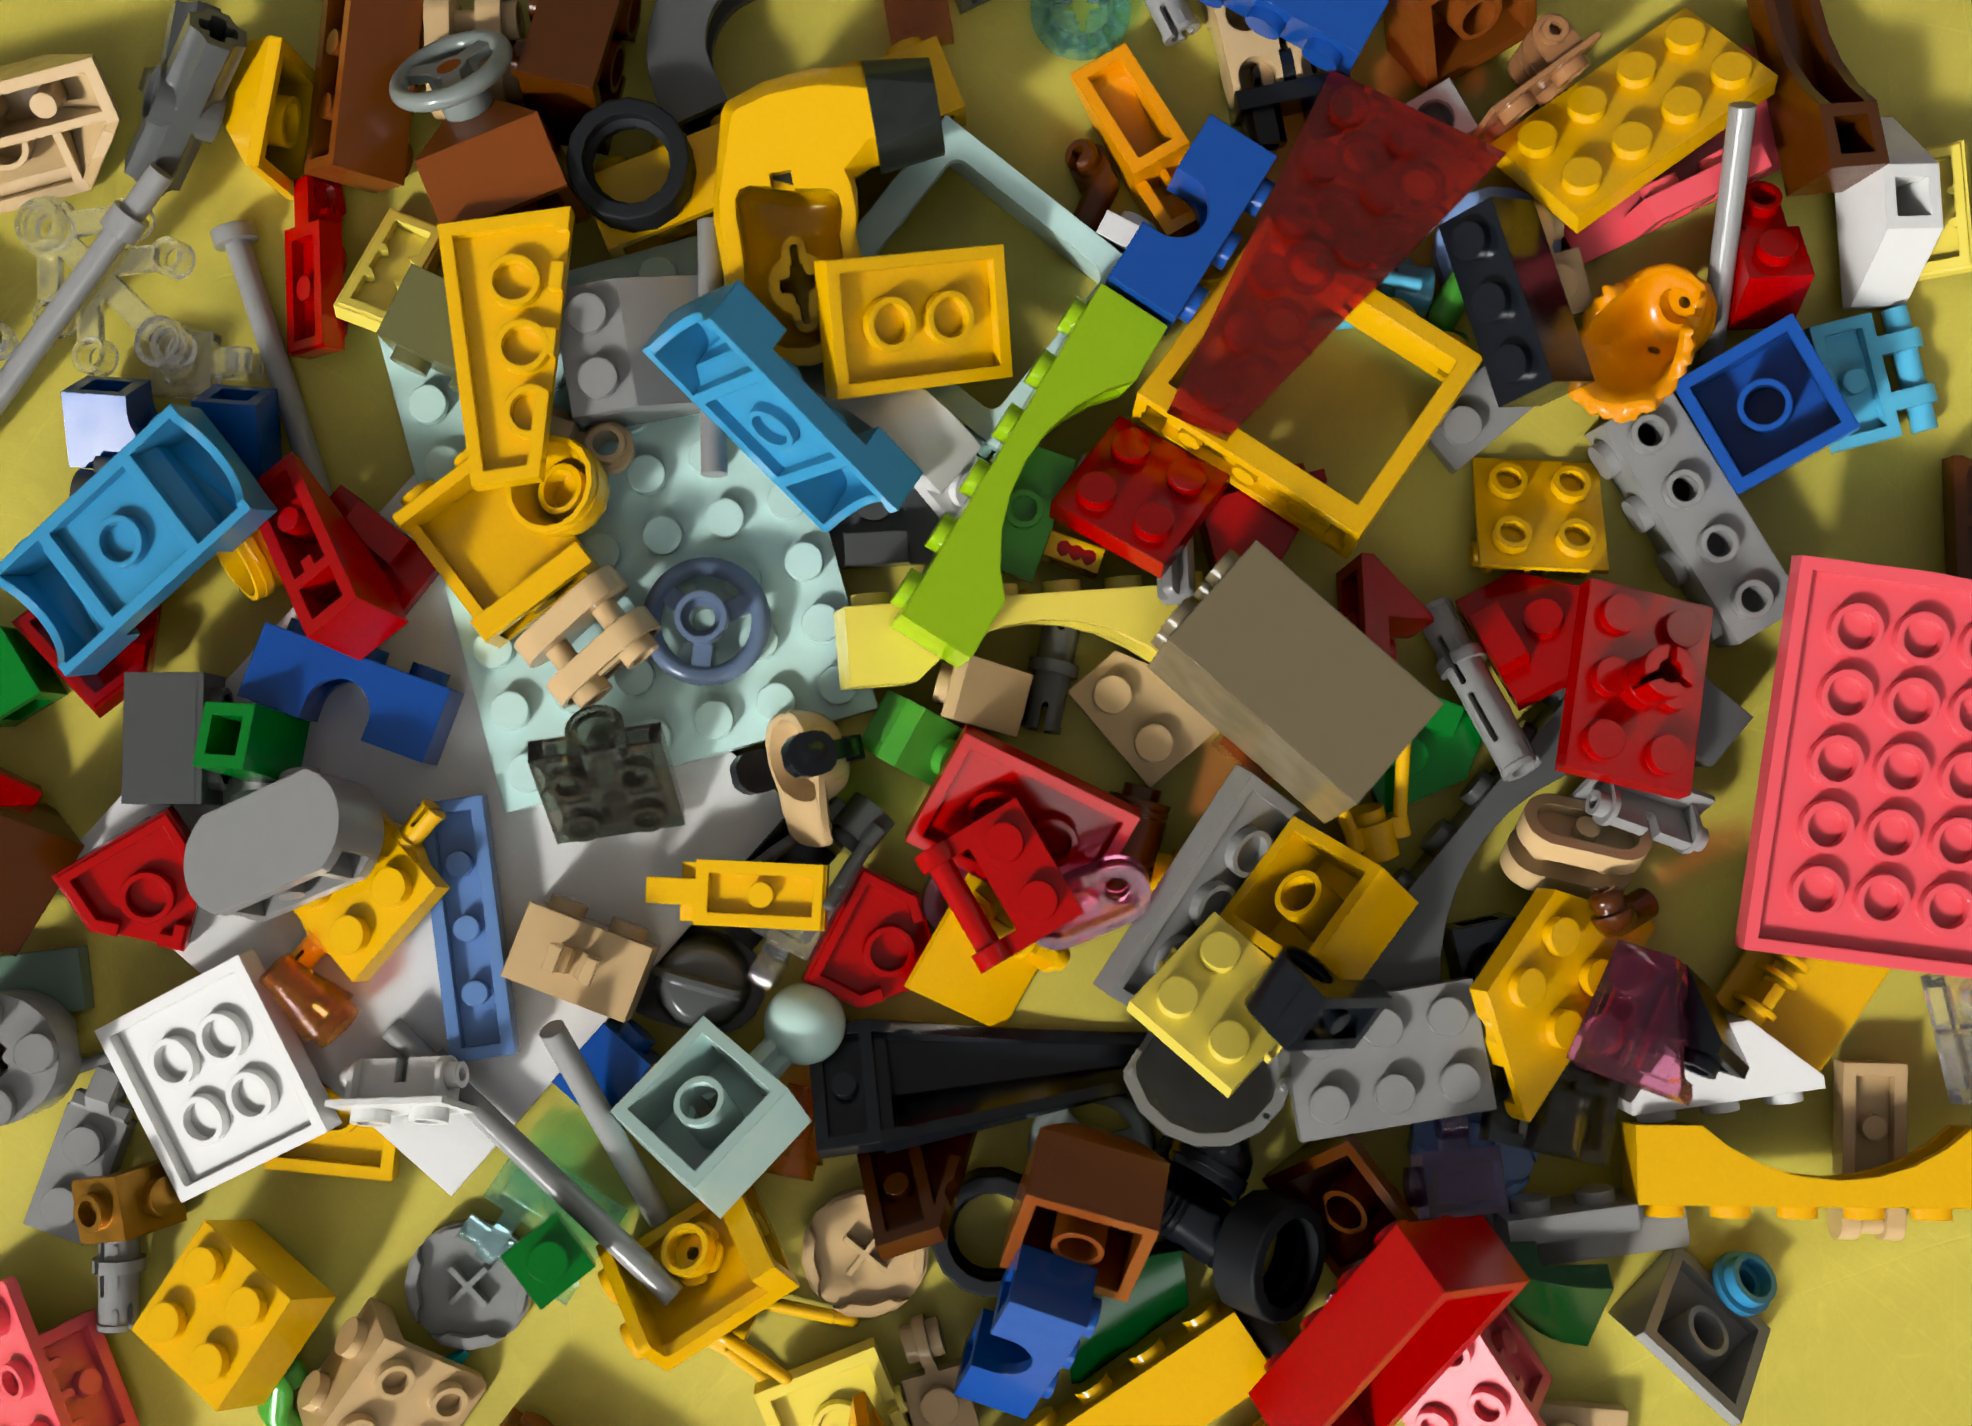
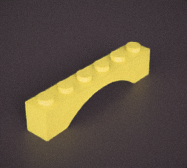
M1195 571L1196 591L1204 582L1203 571ZM1142 575L1104 578V589L1081 590L1080 579L1047 581L1042 583V593L1019 594L1017 583H1004L1005 603L987 633L1022 625L1065 626L1098 635L1128 649L1147 664H1150L1159 651L1150 642L1161 630L1160 627L1176 610L1178 605L1162 604L1158 598L1157 585L1143 586ZM870 592L851 595V606H844L833 613L840 691L912 684L921 679L942 659L890 627L900 608L890 603V592ZM1192 596V601L1198 605L1200 601Z

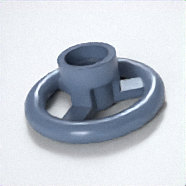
M701 557L681 562L671 567L658 578L645 599L644 606H646L660 625L664 604L674 610V622L677 630L684 638L693 643L691 664H689L670 650L664 640L662 630L654 638L659 647L651 657L667 674L682 682L698 686H712L732 681L744 674L756 663L767 644L771 628V616L766 595L750 573L730 561L713 557ZM708 576L720 578L731 583L742 594L723 602L718 596L709 591L697 590L685 594L677 587L690 579ZM704 609L713 610L715 613L714 625L706 631L696 630L694 626L696 614ZM751 613V630L743 648L737 655L725 663L712 666L714 642L725 634L729 622Z

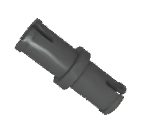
M1042 626L1036 656L1029 657L1027 670L1032 672L1034 676L1020 727L1037 732L1042 707L1047 706L1043 733L1061 734V722L1070 680H1077L1079 667L1073 664L1080 634L1079 630L1065 626L1063 630H1059V626Z

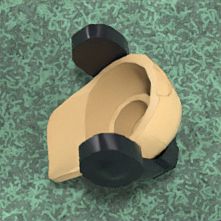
M793 709L788 710L786 713L775 715L770 720L766 729V749H756L742 753L735 757L731 763L730 775L732 784L735 789L747 795L760 794L777 788L782 812L792 838L798 843L810 847L829 846L833 844L829 799L845 788L849 778L851 763L866 758L861 734L843 736L840 728L827 716L815 711Z

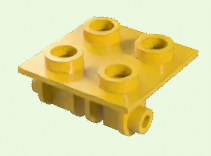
M1472 458L1477 541H1471L1469 546V566L1479 567L1481 573L1490 574L1492 569H1518V573L1529 575L1531 570H1537L1538 576H1547L1549 572L1574 573L1576 578H1585L1588 573L1608 574L1609 562L1599 472L1592 463Z
M968 872L964 880L998 938L1001 939L1015 931V926L990 884ZM948 907L904 986L989 1027H1005L1037 969L1043 972L1064 969L1070 959V950L1066 947L1064 939L1057 935L1061 929L1059 928L981 974L971 956L976 954V951L951 908Z
M1746 950L1715 995L1721 1007L1733 1015L1752 1021L1817 1071L1821 1072L1891 969Z

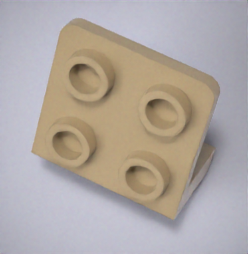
M370 1297L358 1315L349 1318L341 1327L335 1341V1347L320 1369L312 1371L305 1378L300 1387L296 1404L302 1426H461L484 1394L486 1382L481 1372L405 1341L392 1307Z

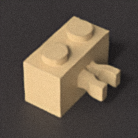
M552 893L549 902L543 900L530 901L500 976L623 1023L633 1018L661 946L646 940L650 930L642 925L615 916L612 917L610 925L587 918L585 916L589 906Z

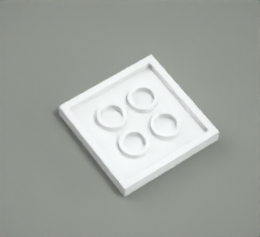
M254 948L230 958L94 1031L181 1203L342 1124L336 1110L324 1106L325 1100L330 1098Z

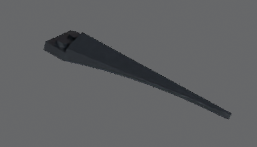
M870 1018L847 1021L843 1040L837 1050L827 1059L809 1065L818 1156L820 1159L882 1150H885L886 1154L1129 1094L1130 1092L1124 1081L1123 1070L1148 1033L984 1027Z

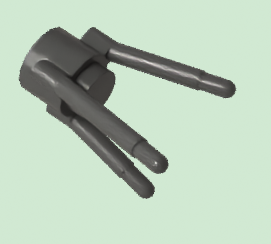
M855 792L847 803L837 796L829 800L830 818L834 826L832 829L833 842L847 853L849 857L830 885L829 894L823 903L825 910L828 911L827 917L836 908L840 899L848 890L868 855L871 854L895 824L880 807L858 792ZM789 833L752 861L774 862L800 843L793 839ZM803 930L800 935L803 942H810L817 931Z

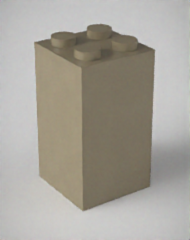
M1257 540L1241 557L1234 550L1230 549L1209 572L1203 584L1193 595L1200 603L1196 605L1187 597L1160 627L1161 630L1150 642L1159 651L1147 668L1324 824L1356 806L1444 704Z

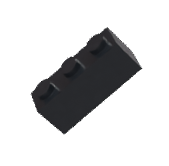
M1491 196L1438 226L1499 408L1542 406L1595 381L1533 200Z

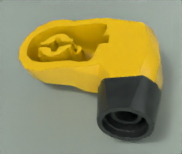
M928 57L861 60L862 66L805 69L761 82L727 101L721 111L713 210L716 237L724 273V286L740 280L787 329L773 350L793 365L814 366L823 362L814 261L862 257L856 237L859 210L855 180L871 168L877 166L880 167L882 175L945 155L935 81Z

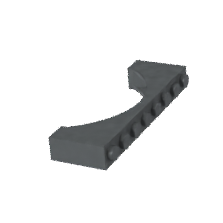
M1706 677L1694 767H1713L1753 718L1752 715ZM1566 687L1541 700L1546 705L1531 724L1526 720L1519 723L1536 755H1539L1542 760L1539 767L1529 774L1509 782L1508 780H1502L1497 766L1490 773L1485 769L1479 771L1462 790L1459 798L1465 804L1451 821L1448 822L1445 818L1440 819L1423 837L1419 848L1424 853L1409 871L1401 867L1392 875L1418 902V905L1363 980H1375L1385 991L1440 981L1441 950L1446 919L1456 888L1471 858L1487 835L1512 809L1536 791L1568 775L1567 773L1554 771Z

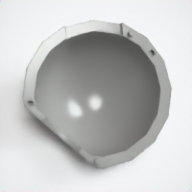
M1150 1030L1123 1070L1124 1081L1139 1112L1165 1136L1194 1147L1232 1146L1260 1133L1284 1107L1293 1079L1290 1051H1285L1282 1048L1269 1064L1262 1060L1236 1091L1227 1098Z

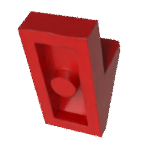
M1361 553L1336 573L1338 611L1395 661L1397 660V649L1392 638H1411L1434 622V617L1430 611L1374 554Z

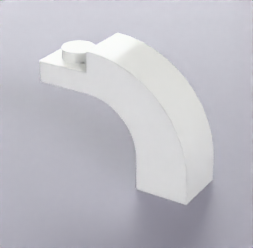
M823 362L814 366H799L797 368L802 375L803 381L826 405L836 409L845 417L849 428L854 434L879 426L922 470L923 474L914 488L940 519L945 512L953 517L957 516L967 499V496L960 493L958 489L977 460L978 456L976 453L982 446L945 406L925 389L839 400L826 398Z

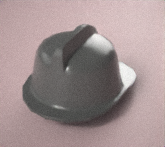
M692 925L651 970L636 1012L651 1020L687 1030L703 1015L723 1033L739 1029L756 1014L764 998L766 976L760 958L753 950L751 951L728 934Z

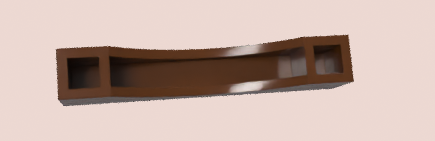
M1747 0L1759 62L1778 75L1775 93L1767 99L1786 197L1843 192L1888 165L1890 161L1877 100L1858 84L1842 62L1829 34L1820 0Z

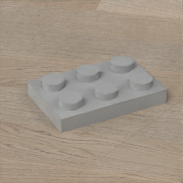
M1463 977L1387 990L1386 992L1393 997L1355 1048L1290 1051L1293 1079L1289 1091L1298 1140L1303 1143L1497 1109L1481 1020L1477 1016L1469 989L1473 984V978Z

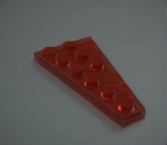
M1330 70L1167 413L1227 442L1280 388L1282 383L1326 341L1328 336L1418 247L1423 239L1501 162L1507 153L1337 71Z

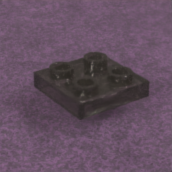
M591 705L580 709L570 717L566 723L563 737L528 742V765L557 844L575 841L587 842L596 838L635 832H653L662 828L685 825L684 803L661 722L625 727L622 714L615 708L607 705Z
M1589 1030L1531 1122L1511 1118L1506 1112L1503 1101L1512 1096L1504 1067L1492 1065L1490 1059L1489 1068L1497 1109L1482 1112L1478 1140L1591 1165L1609 1167L1625 1051L1618 1046L1620 1038Z

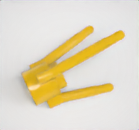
M1411 742L1395 760L1393 814L1385 813L1383 803H1366L1354 806L1337 816L1344 833L1346 846L1375 863L1385 862L1397 857L1401 853L1398 839L1412 835L1407 815Z
M782 1298L764 1309L851 1328L857 1327L859 1324L858 1317L846 1316L833 1309ZM755 1316L707 1346L726 1356L758 1382L771 1377L784 1385H788L792 1381L793 1377L789 1371L746 1342L756 1323L757 1317Z

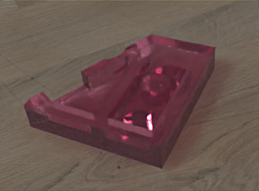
M1618 940L1566 1058L1580 1068L1689 1106L1693 1097L1692 1084L1685 1079L1684 1046L1690 1045L1689 1020L1684 1013V1003L1688 997L1687 966L1676 956Z

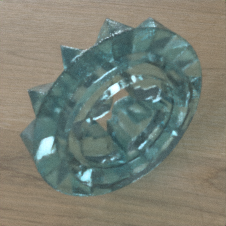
M1031 0L1030 15L1036 35L1050 51L1070 60H1091L1109 52L1123 38L1130 20L1131 2L1129 0H1087L1088 3L1098 4L1099 8L1089 11L1088 21L1085 22V31H1080L1079 21H1076L1074 11L1064 10L1062 7L1072 4L1073 0Z

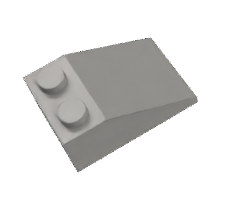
M698 274L611 278L567 286L560 349L572 418L585 432L597 423L608 421L627 427L700 413V408L641 351L672 311L698 298Z

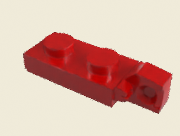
M310 175L294 180L295 227L285 230L287 350L290 353V357L313 359L345 350V336L348 331V322L336 318L333 307L334 302L344 287L343 274L347 265L346 251L342 246L341 222L343 221L342 216L346 213L342 184Z

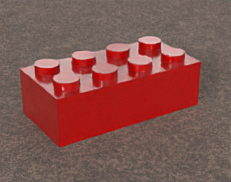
M1443 1215L1434 1220L1417 1222L1401 1219L1381 1230L1374 1240L1376 1248L1361 1264L1352 1267L1339 1278L1336 1284L1339 1290L1325 1306L1314 1310L1303 1319L1300 1324L1302 1332L1292 1344L1274 1354L1265 1363L1264 1369L1266 1373L1248 1394L1268 1426H1395L1531 1281L1484 1216L1475 1215L1452 1218L1450 1215Z

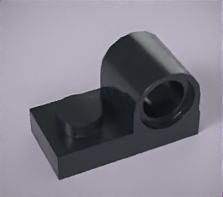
M1285 945L1245 998V1005L1251 1015L1285 1051L1351 1049L1358 1045L1393 997L1375 980H1340L1326 965L1307 951L1296 946Z

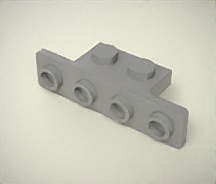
M1608 1184L1585 1185L1574 1189L1575 1194L1550 1197L1546 1193L1519 1194L1511 1197L1510 1203H1506L1503 1206L1479 1210H1451L1431 1213L1427 1216V1220H1434L1443 1215H1450L1452 1218L1483 1215L1502 1242L1536 1241L1541 1266L1686 1247L1690 1243L1685 1206V1217L1682 1218L1644 1216L1643 1205H1638L1623 1194V1187L1614 1188V1186Z

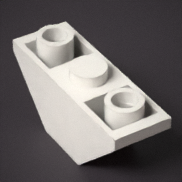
M1880 117L1890 163L1847 190L1834 193L1843 310L1885 309L1905 305L1944 228L1939 163L1893 117Z
M1724 1013L1749 1065L1745 1079L1718 1072L1716 1079L1704 1078L1680 1067L1676 1063L1677 1059L1659 1054L1655 1062L1638 1058L1612 1092L1614 1106L1632 1116H1636L1637 1122L1661 1123L1676 1119V1110L1700 1107V1112L1704 1114H1723L1740 1110L1739 1101L1762 1097L1763 1103L1769 1105L1798 1103L1804 1100L1803 1091L1824 1089L1826 1086L1823 1074L1752 1021L1730 1013Z

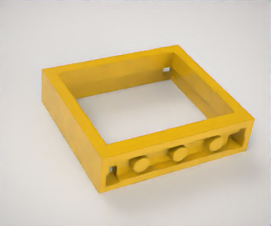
M1265 220L1139 389L1131 420L1153 434L1230 475L1229 483L1345 559H1348L1462 395L1483 359L1481 354L1474 351L1464 338L1454 332L1442 331L1418 316L1414 308L1406 301L1397 297H1388L1361 279L1338 275L1316 268L1315 260L1318 257H1324L1323 255L1311 249L1308 243L1297 233L1286 229L1281 230ZM1260 267L1443 382L1358 505L1173 386Z

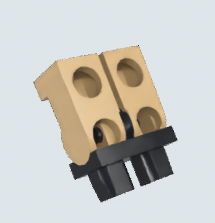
M1202 5L1207 30H1211L1220 66L1223 90L1229 105L1228 112L1231 127L1241 125L1243 135L1270 152L1285 147L1287 143L1283 116L1303 112L1309 142H1319L1342 135L1346 129L1344 100L1353 87L1350 73L1347 75L1338 69L1335 71L1322 70L1304 58L1302 49L1281 37L1277 40H1271L1260 36L1248 27L1245 17L1223 5L1221 8Z

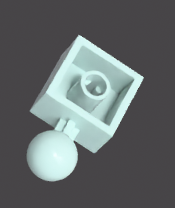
M802 982L789 985L780 990L771 999L765 1011L763 1021L765 1038L750 1054L745 1052L703 1015L610 1110L643 1148L720 1219L812 1122L789 1088L780 1082L778 1078L792 1064L810 1065L827 1059L841 1044L846 1028L845 1013L837 997L823 988Z

